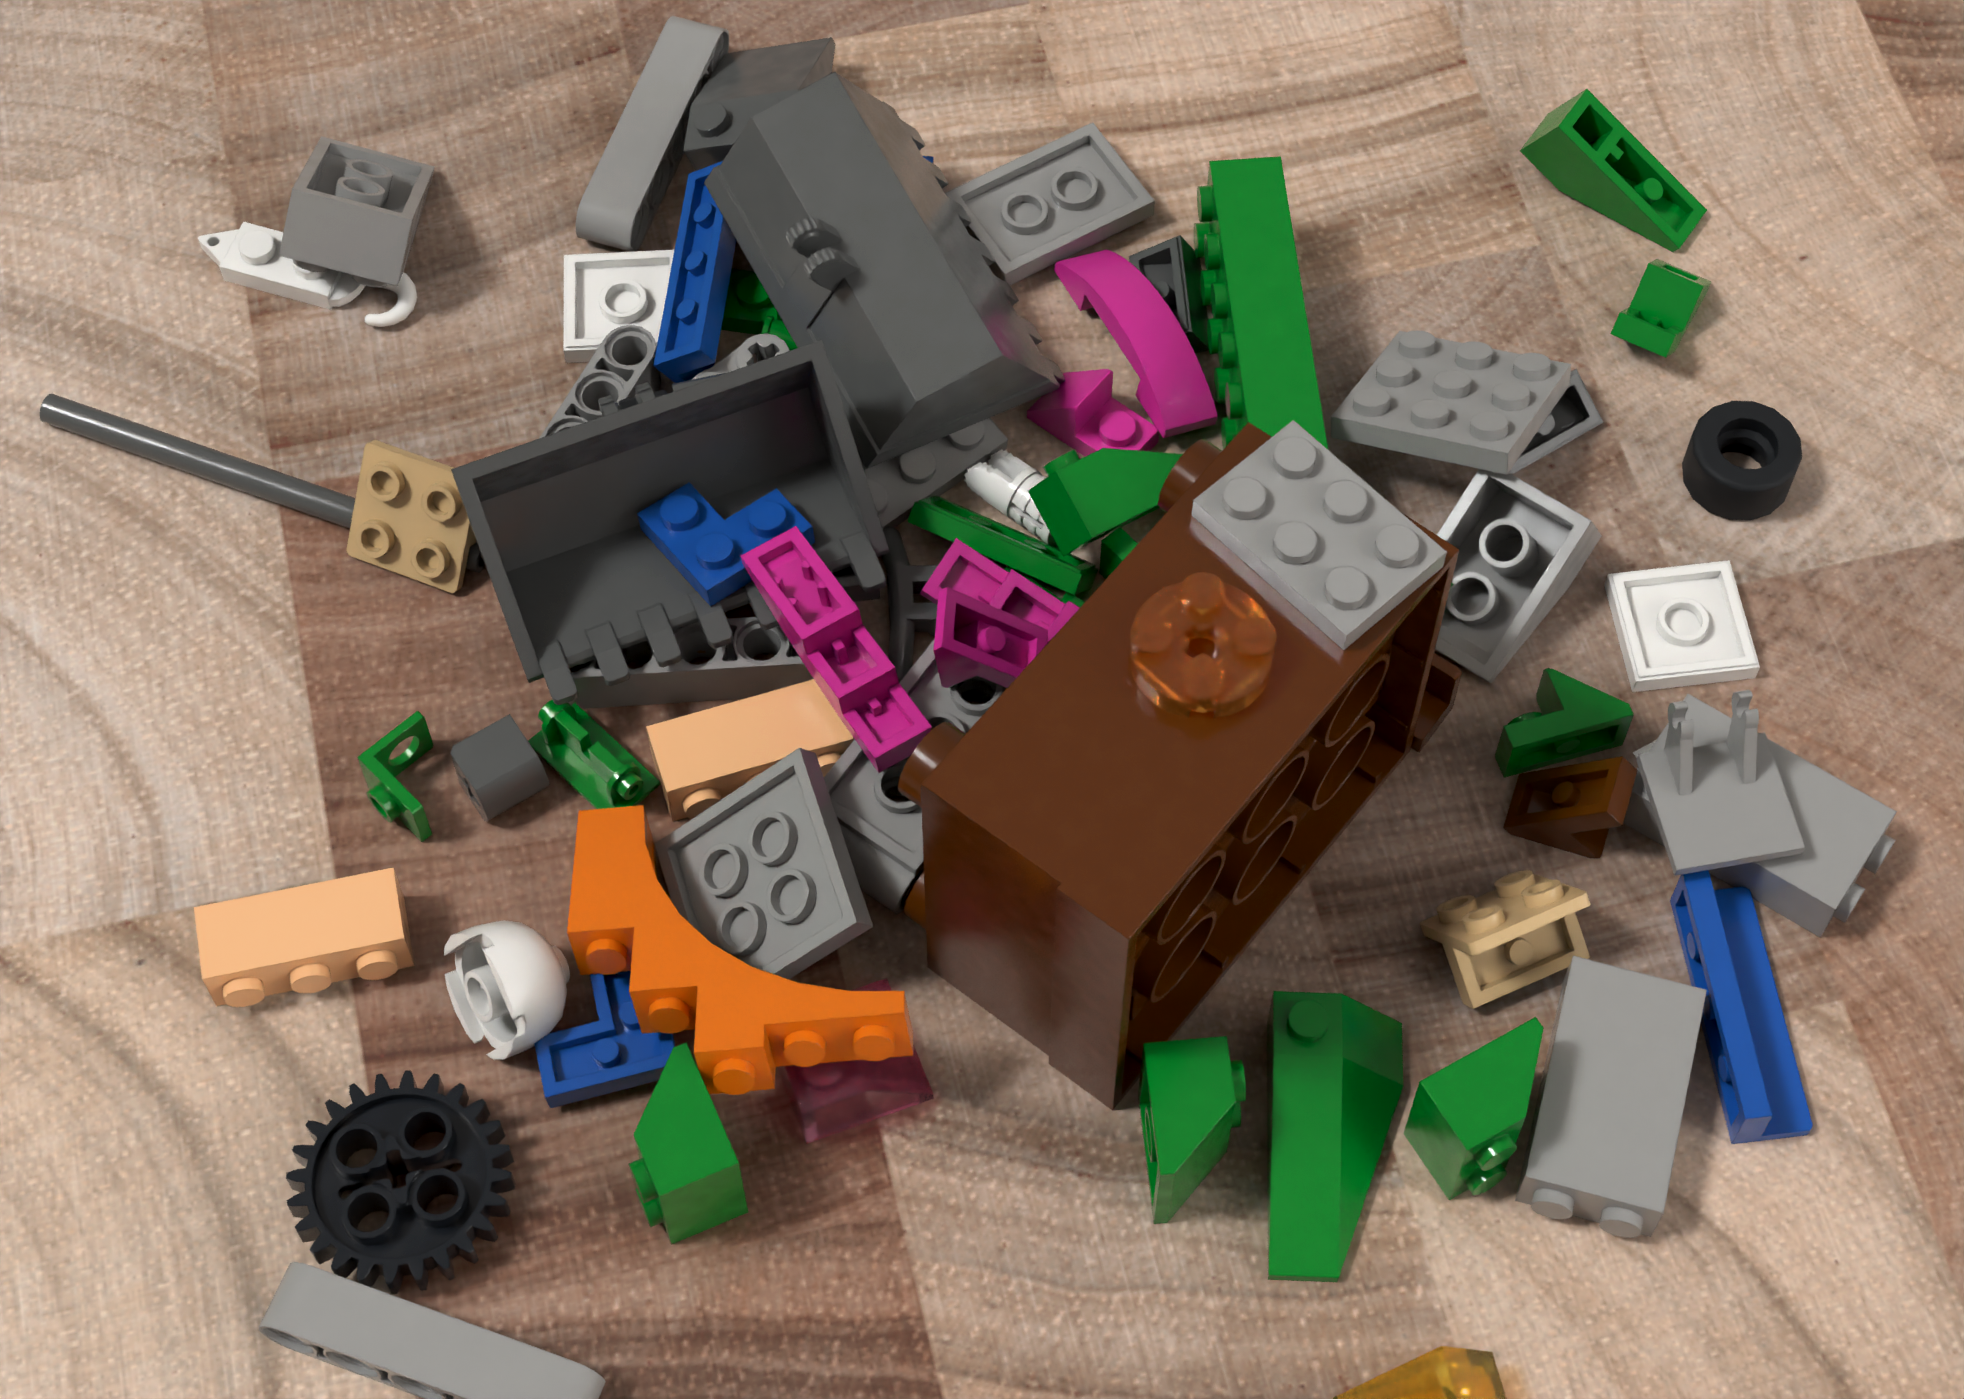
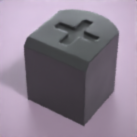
M510 714L452 747L450 754L459 783L486 822L550 786L547 774L538 755Z

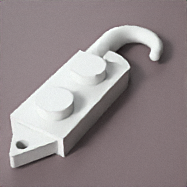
M243 222L240 229L198 237L201 248L219 266L224 281L330 310L333 307H340L350 303L366 286L356 282L351 274L332 269L325 272L308 271L296 266L293 259L279 256L283 232ZM403 272L398 286L387 284L385 287H380L394 291L397 294L398 301L396 305L388 312L367 314L365 316L366 324L377 327L395 325L405 320L414 310L417 301L416 286L410 277Z

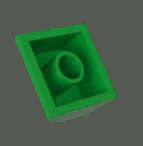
M1536 1017L1419 1081L1403 1134L1448 1200L1468 1189L1474 1196L1484 1193L1498 1184L1507 1175L1505 1168L1510 1156L1517 1150L1515 1143L1526 1118L1544 1029Z
M1227 1036L1143 1043L1138 1103L1154 1224L1169 1222L1227 1153L1231 1128L1241 1127L1240 1102L1246 1101L1245 1073L1242 1060H1230Z
M687 1042L673 1047L633 1134L639 1159L628 1163L637 1187L635 1191L650 1228L663 1223L671 1245L748 1213L739 1161Z

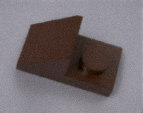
M1623 756L1520 773L1503 828L1511 835L1587 858H1600L1609 828L1623 826L1638 770Z

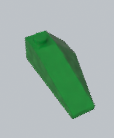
M1273 991L1267 1021L1268 1280L1338 1282L1404 1086L1402 1023L1342 993Z

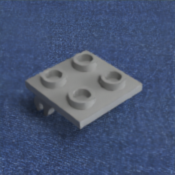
M1750 690L1734 692L1732 695L1733 715L1726 742L1693 747L1694 721L1693 719L1685 720L1688 703L1686 701L1670 703L1668 706L1669 727L1664 750L1638 754L1636 761L1674 876L1803 854L1806 848L1765 732L1757 733L1759 712L1757 708L1749 710V704L1753 697Z

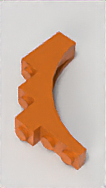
M644 805L578 811L567 935L580 975H610L631 971L629 993L642 1034L657 1032L673 1034L683 1030L695 1029L694 1055L709 1094L725 1093L740 1095L749 1091L775 1089L776 1067L795 1065L810 1067L828 1062L853 1060L881 1061L890 1057L913 1056V1030L905 991H847L798 983L746 964L705 938L678 912L657 880L656 848Z

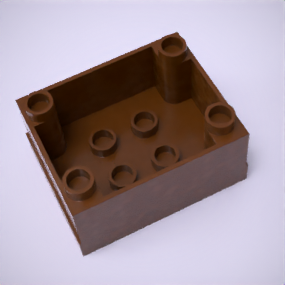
M1249 422L1223 451L1207 440L1201 439L1184 452L1170 471L1159 495L1158 506L1166 512L1165 515L967 733H964L950 722H943L937 725L912 752L901 772L898 782V791L922 808L924 872L913 886L907 898L904 914L926 930L927 967L1049 1056V1064L1112 1111L1140 1078L1143 1043L1171 1041L1410 752L1459 554L1458 548L1406 516L1447 551L1444 566L1345 650L1341 649L1192 516L1193 500L1271 438L1270 435Z

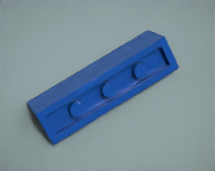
M723 161L688 174L653 365L674 383L692 380L697 374L714 366L716 362L736 238L704 182L712 169L721 165Z
M1709 870L1683 874L1678 880L1670 903L1691 986L1707 990L1701 1026L1731 1144L1806 1136L1812 1129L1813 1123L1751 891L1746 887L1714 890Z

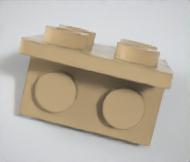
M378 440L367 443L364 447L349 532L348 555L450 593H455L461 589L469 549L477 541L451 471L453 467Z
M1530 870L1518 871L1498 879L1494 883L1496 889L1475 898L1472 895H1466L1443 902L1436 908L1438 915L1420 922L1424 936L1443 944L1461 1000L1464 1005L1475 1009L1568 968L1573 956L1585 959L1590 958L1575 913L1591 905L1586 891L1563 884L1559 880H1551L1533 874Z

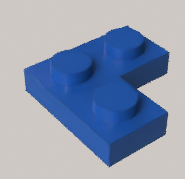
M690 482L637 513L640 528L710 607L753 581L742 564L741 555L797 526L810 545L815 543L813 526L777 488L725 520Z
M631 971L610 975L589 974L599 1021L549 1033L534 1043L544 1095L549 1108L659 1080L673 1047H676L674 1035L661 1032L642 1034L629 993Z

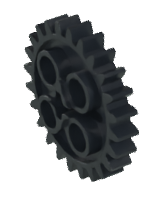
M405 1070L399 1088L390 1089L383 1074L376 1075L375 1093L368 1096L356 1084L349 1085L352 1104L344 1108L337 1102L330 1099L327 1100L325 1105L332 1120L327 1125L309 1120L306 1123V1127L315 1141L314 1146L294 1145L292 1149L298 1163L305 1167L286 1173V1179L291 1189L300 1192L287 1200V1206L293 1217L303 1218L295 1226L298 1235L303 1243L314 1241L310 1251L318 1264L333 1258L332 1271L334 1274L344 1278L348 1277L357 1268L358 1282L369 1287L374 1285L379 1275H384L391 1294L398 1293L403 1277L407 1275L413 1276L421 1291L427 1290L428 1271L436 1267L449 1281L454 1279V1268L451 1259L459 1254L465 1260L474 1264L477 1263L479 1259L472 1244L474 1239L477 1237L495 1242L498 1238L494 1226L488 1219L489 1216L508 1217L510 1214L507 1200L498 1193L515 1189L516 1183L512 1172L502 1169L513 1163L514 1159L509 1145L499 1144L505 1137L500 1121L486 1122L490 1112L483 1099L467 1106L469 1096L465 1085L461 1083L452 1088L445 1096L439 1074L435 1073L429 1078L423 1089L417 1088L411 1070ZM429 1132L445 1134L442 1142L437 1147L422 1151L414 1149L416 1141L424 1134ZM361 1149L377 1151L374 1158L362 1167L351 1168L346 1166L349 1157ZM456 1163L462 1165L460 1170L456 1172L450 1171ZM407 1174L405 1179L406 1186L396 1188L397 1176ZM344 1191H353L346 1199L341 1198ZM442 1194L458 1196L455 1205L447 1212L442 1214L425 1212L428 1204L435 1197ZM376 1211L389 1213L386 1222L380 1228L370 1232L357 1230L360 1221L366 1215Z

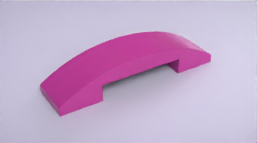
M1102 250L1057 261L1054 271L1079 310L1095 309L1139 376L1140 381L1135 396L1162 437L1167 438L1215 425L1218 414L1198 358L1177 318L1152 283L1128 260L1110 250Z

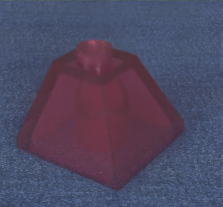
M887 978L850 991L892 990ZM914 1044L913 1056L890 1057L881 1061L853 1060L828 1062L810 1067L795 1065L777 1067L806 1144L934 1099L933 1091Z

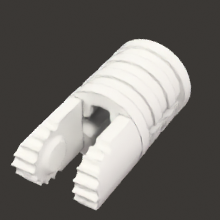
M1002 449L990 456L991 459L988 460L989 465L986 462L983 464L979 462L967 469L968 472L964 474L966 478L964 481L972 492L982 497L984 501L1008 518L1014 519L1021 527L1027 528L1034 536L1040 537L1043 542L1051 546L1057 545L1028 490L1044 480L1046 476H1042L1038 470Z

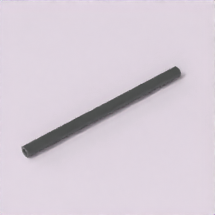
M55 394L47 395L41 404L40 420L44 423L347 528L351 527L355 504L354 497ZM476 542L470 546L466 569L480 573L484 569L485 563Z

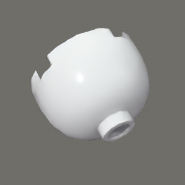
M506 920L473 926L450 936L445 944L444 956L455 952L456 970L445 974L447 990L455 1013L469 1038L475 1044L482 1041L485 1035L491 1046L495 1048V1050L486 1054L493 1060L509 1058L535 1046L534 1043L553 1030L563 1016L567 995L566 983H568L570 978L567 960L559 948L551 946L541 934L525 924Z

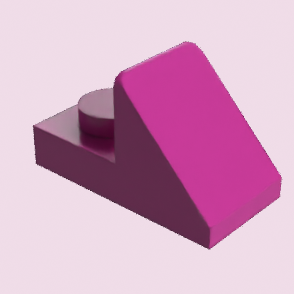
M1109 369L1063 373L1065 381L1060 384V387L1041 396L1027 410V418L1072 449H1076L1084 457L1102 448L1151 451L1159 442V431L1155 425L1112 397L1113 371Z
M949 587L939 590L933 651L942 687L949 688L974 676H979L1008 688L1047 645V629Z

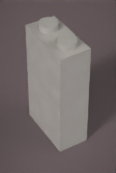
M1687 694L1683 700L1688 703L1685 720L1693 719L1694 721L1693 747L1726 742L1732 718ZM1669 722L1649 752L1664 750ZM1768 739L1806 848L1803 854L1711 869L1709 873L1734 888L1746 887L1750 889L1753 899L1821 937L1833 917L1845 923L1865 891V888L1855 883L1862 870L1865 868L1876 874L1896 841L1885 833L1897 811ZM1638 767L1623 823L1664 846Z
M1577 956L1572 957L1561 987L1515 1201L1531 1205L1533 1211L1548 1218L1568 1219L1574 1216L1597 1222L1601 1229L1615 1236L1634 1238L1640 1235L1652 1236L1664 1213L1707 992L1706 989Z

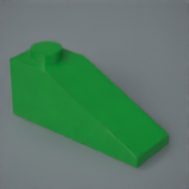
M1585 89L1548 113L1520 150L1560 192L1671 252L1680 249L1707 211L1588 89Z
M1102 448L1086 457L1080 458L1075 449L1046 464L1043 469L1048 477L1032 487L1028 492L1064 557L1112 533L1118 527L1122 528L1159 509L1158 500L1164 482L1183 454Z

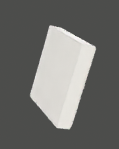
M675 249L564 255V356L566 363L589 362L604 338L612 330L626 325L640 326L648 330L654 337L657 348Z
M1730 560L1607 575L1604 586L1632 692L1756 678L1760 666Z

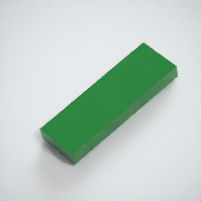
M939 496L914 502L907 521L952 542L957 538L988 558L1073 595L1091 589L1098 572V568L1093 563L1072 554L1063 557L1061 551L1054 546Z

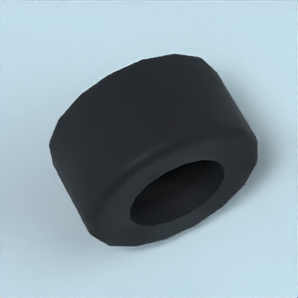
M1730 401L1714 406L1699 418L1682 462L1683 482L1693 500L1712 514L1728 520L1749 521L1769 515L1787 497L1802 460L1801 439L1792 423L1774 408L1755 401ZM1726 452L1742 453L1753 458L1760 464L1761 468L1744 469L1725 459L1722 454Z

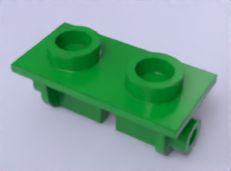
M551 700L539 711L538 718L543 722L542 730L529 739L528 742L534 751L595 809L636 806L661 785L660 781L575 702L572 705L568 702L556 705Z

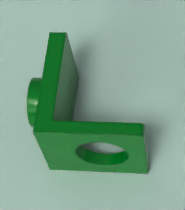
M416 711L357 758L367 786L370 789L366 792L367 797L374 808L390 823L398 818L423 842L432 835L424 808L395 778L434 746L425 717L419 711ZM413 736L409 747L398 757L389 760L394 748L406 738Z

